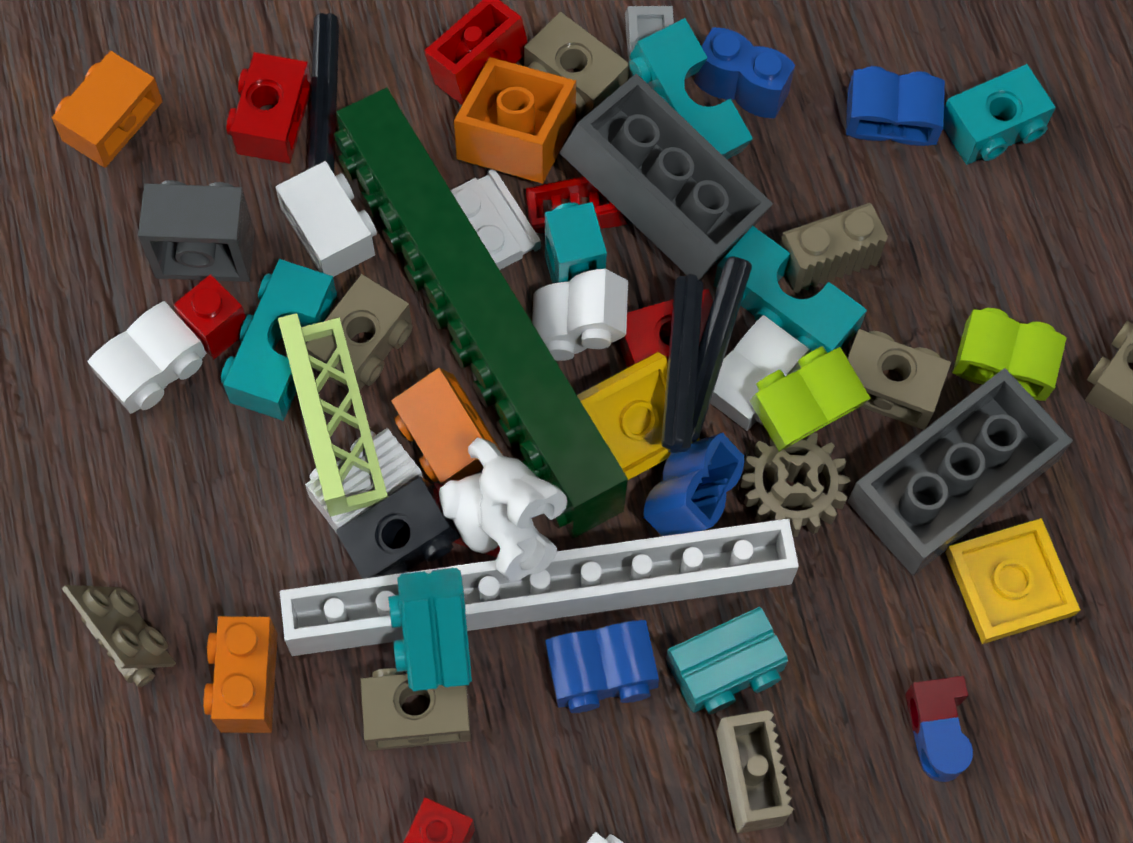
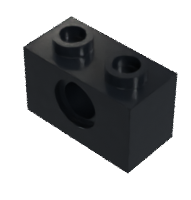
M421 476L336 530L362 579L410 572V569L425 560L432 562L442 558L453 549L452 543L461 538L454 521L447 519L443 514L436 486ZM409 526L411 536L408 543L404 547L396 549L394 544L396 533L401 528Z

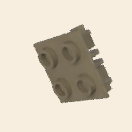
M64 585L62 587L64 593L82 615V622L96 640H99L100 646L108 650V657L111 660H115L114 664L128 683L134 682L138 688L143 687L155 677L151 669L156 667H173L176 664L166 650L168 644L165 638L156 629L146 624L137 612L139 609L137 601L126 590L119 587Z

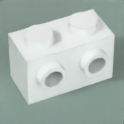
M326 161L275 186L281 210L319 272L335 277L375 256L372 237L377 235V231L370 216L364 209L357 212L350 201L354 199V194L348 181L342 173L335 176Z

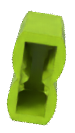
M973 309L965 323L953 374L965 380L983 385L1002 369L1006 368L1035 400L1046 401L1055 389L1067 337L1056 332L1054 327L1047 323L1030 322L1023 324L1009 318L1008 314L1000 309Z
M821 346L798 360L801 369L787 376L780 369L755 384L759 392L749 401L779 452L856 410L871 399L841 347L827 353L825 348Z

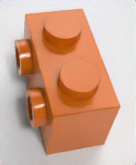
M110 50L101 62H97L90 67L85 80L72 95L66 96L60 101L55 114L51 118L63 142L106 168L163 101L153 76Z
M437 368L391 400L399 415L394 417L396 425L406 439L410 442L415 440L423 453V456L419 458L420 464L434 482L440 481V483L446 484L450 480L459 481L467 476L476 474L484 468L479 459L471 458L468 454V446L477 437L494 443L501 452L455 375L444 369Z
M218 616L217 633H209L207 658L208 663L215 664L214 681L213 683H206L204 689L205 715H211V720L220 733H272L278 633L270 617Z

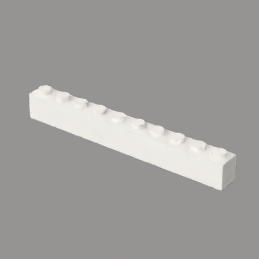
M789 519L557 551L556 556L545 570L538 574L527 575L515 582L507 580L496 569V560L422 571L429 574L432 570L449 568L461 570L467 631L791 585L799 565ZM400 574L280 590L284 638L291 655L298 656L404 639L402 627H391L388 596L399 595L397 577Z

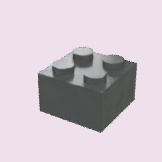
M173 180L163 181L160 184L144 183L138 238L155 278L204 280L211 274L217 281L250 282L255 230L242 187H234L223 182L211 183L208 186L186 185Z

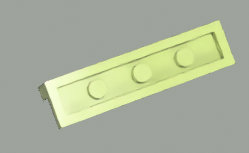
M297 313L278 318L330 517L380 503L388 495L340 317L301 327ZM334 335L337 348L326 364L308 354L305 342ZM340 359L344 373L335 369ZM312 367L321 371L316 381ZM329 377L342 382L349 389L339 408L323 401L319 396L320 390ZM352 404L356 417L346 413ZM324 412L333 416L328 425ZM341 421L360 430L361 437L351 453L333 445L331 442V436ZM363 449H365L368 463L358 458ZM335 456L345 461L340 470L338 469ZM355 466L372 475L375 490L346 497L342 483L351 468Z

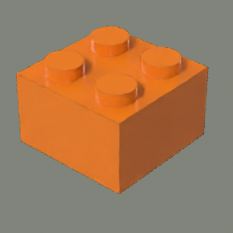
M489 57L454 119L457 159L543 184L576 121V80Z

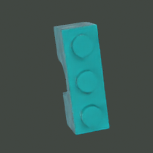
M686 18L636 43L629 56L631 59L629 66L633 76L637 73L726 159L741 153L748 146L753 137L731 98L716 106L705 107L692 101L685 90V79L698 73L708 58Z
M752 226L717 265L714 286L718 287L725 262L729 257L734 256L745 259L751 263L752 269L740 306L754 315L756 322L763 315L809 348V353L821 346L825 348L827 353L839 347L843 350L858 332V329L861 328L867 309L830 282L817 295L808 299H797L787 295L780 288L778 281L786 272L791 253Z
M279 259L273 274L267 273L261 282L258 294L260 303L255 314H249L243 322L240 332V341L242 343L236 357L230 356L227 359L222 370L221 383L224 386L230 403L284 421L297 391L288 357L274 351L276 344L282 338L278 318L297 313L301 327L324 322L335 304L337 292L333 276Z

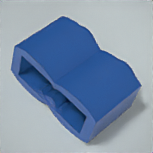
M712 28L701 46L708 58L699 72L695 74L694 82L696 85L714 97L735 100L741 108L753 115L763 118H776L789 94L795 69L793 61L775 49L753 46L747 38L735 31L726 28Z
M878 66L854 70L848 86L846 135L870 141L891 139L898 143L914 146L936 145L944 126L945 80L922 71L898 75Z
M723 432L691 442V447L687 452L671 453L665 463L663 481L653 487L646 499L644 518L661 536L697 532L711 528L718 522L724 511L726 492L737 484L742 475L744 455Z
M646 620L614 624L597 630L573 632L545 640L558 708L569 707L571 713H582L600 707L599 700L605 698L620 697L621 703L637 702L650 697V690L658 688L659 677Z

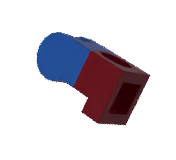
M964 675L913 682L905 695L920 764L923 771L931 779L938 782H949L956 779L970 765L973 758V747L970 740L961 732L956 708L968 697Z

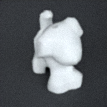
M477 437L468 446V454L471 458L480 460L484 467L482 473L467 476L459 481L450 480L440 488L439 498L443 514L447 519L454 521L463 541L471 550L487 553L499 545L500 552L496 560V569L510 582L519 581L527 575L538 574L545 570L557 554V547L547 537L539 533L533 525L532 518L545 514L550 520H553L566 509L567 497L558 487L537 478L520 460L503 456L494 443Z

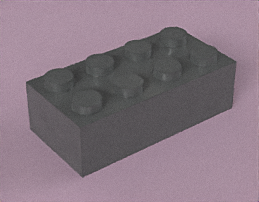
M637 73L577 123L560 151V154L686 275H697L698 280L702 279L727 255L752 226L755 227L773 205L765 195Z
M1004 368L857 481L848 499V503L910 574L914 576L945 552L949 546L955 544L1057 463L1073 440L1008 370Z

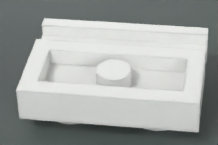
M491 169L488 171V175L478 180L474 178L451 190L499 270L522 259L523 255L529 251L541 249L540 238L496 170Z

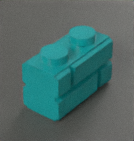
M449 568L432 570L429 574L425 571L400 574L397 577L399 595L388 596L391 627H402L404 638L402 640H393L396 671H407L409 689H412V691L437 689L439 685H443L445 688L469 685L472 681L461 570Z
M757 607L669 648L666 661L691 712L695 713L706 708L710 715L732 705L736 701L733 694L751 686L754 693H758L778 683L782 679L779 673L784 671L788 658L779 639L774 634L773 628L763 609Z

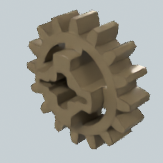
M814 432L808 437L807 441L801 440L780 452L772 439H770V447L761 441L756 443L754 449L756 457L747 456L743 469L748 474L742 476L740 488L751 490L746 494L744 504L746 507L758 505L759 510L755 518L758 523L768 517L774 521L789 519L792 536L798 537L803 525H806L812 534H816L821 526L820 518L830 525L834 522L837 516L834 508L843 509L847 500V496L841 491L847 490L850 484V477L838 475L843 471L846 461L845 458L832 460L830 456L835 447L832 442L822 448L816 445L818 433ZM764 470L767 472L766 478L772 482V489L768 494L763 484ZM823 472L827 483L826 495L823 493L824 487L818 482V475ZM800 479L803 482V485L800 483H796L793 486L787 484V480L794 482ZM789 509H800L801 511H795V510H789Z

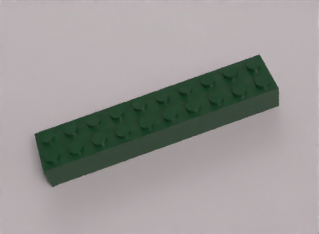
M386 87L336 111L339 131L335 132L334 136L342 152V155L339 156L340 164L350 181L357 179L364 191L360 192V196L370 216L374 218L379 215L386 228L382 229V233L390 250L394 255L401 252L408 265L404 266L411 285L416 292L423 289L431 303L427 304V309L433 322L439 330L446 327L454 341L450 342V347L461 368L469 366L477 380L473 382V386L480 401L486 408L493 405L500 417V420L496 422L500 434L509 447L517 445L525 459L521 462L537 478L558 487L566 495V509L561 515L552 520L558 529L565 526L572 539L624 512L628 483L627 476L389 89Z

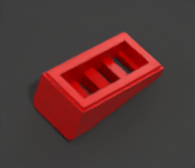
M585 177L526 188L529 223L536 233H545L543 200H552V209L554 210L563 204V199L570 198V203L573 202L581 205L582 197H589L590 202H593L600 229L628 225L627 217L610 201L609 204H601V196L604 195Z

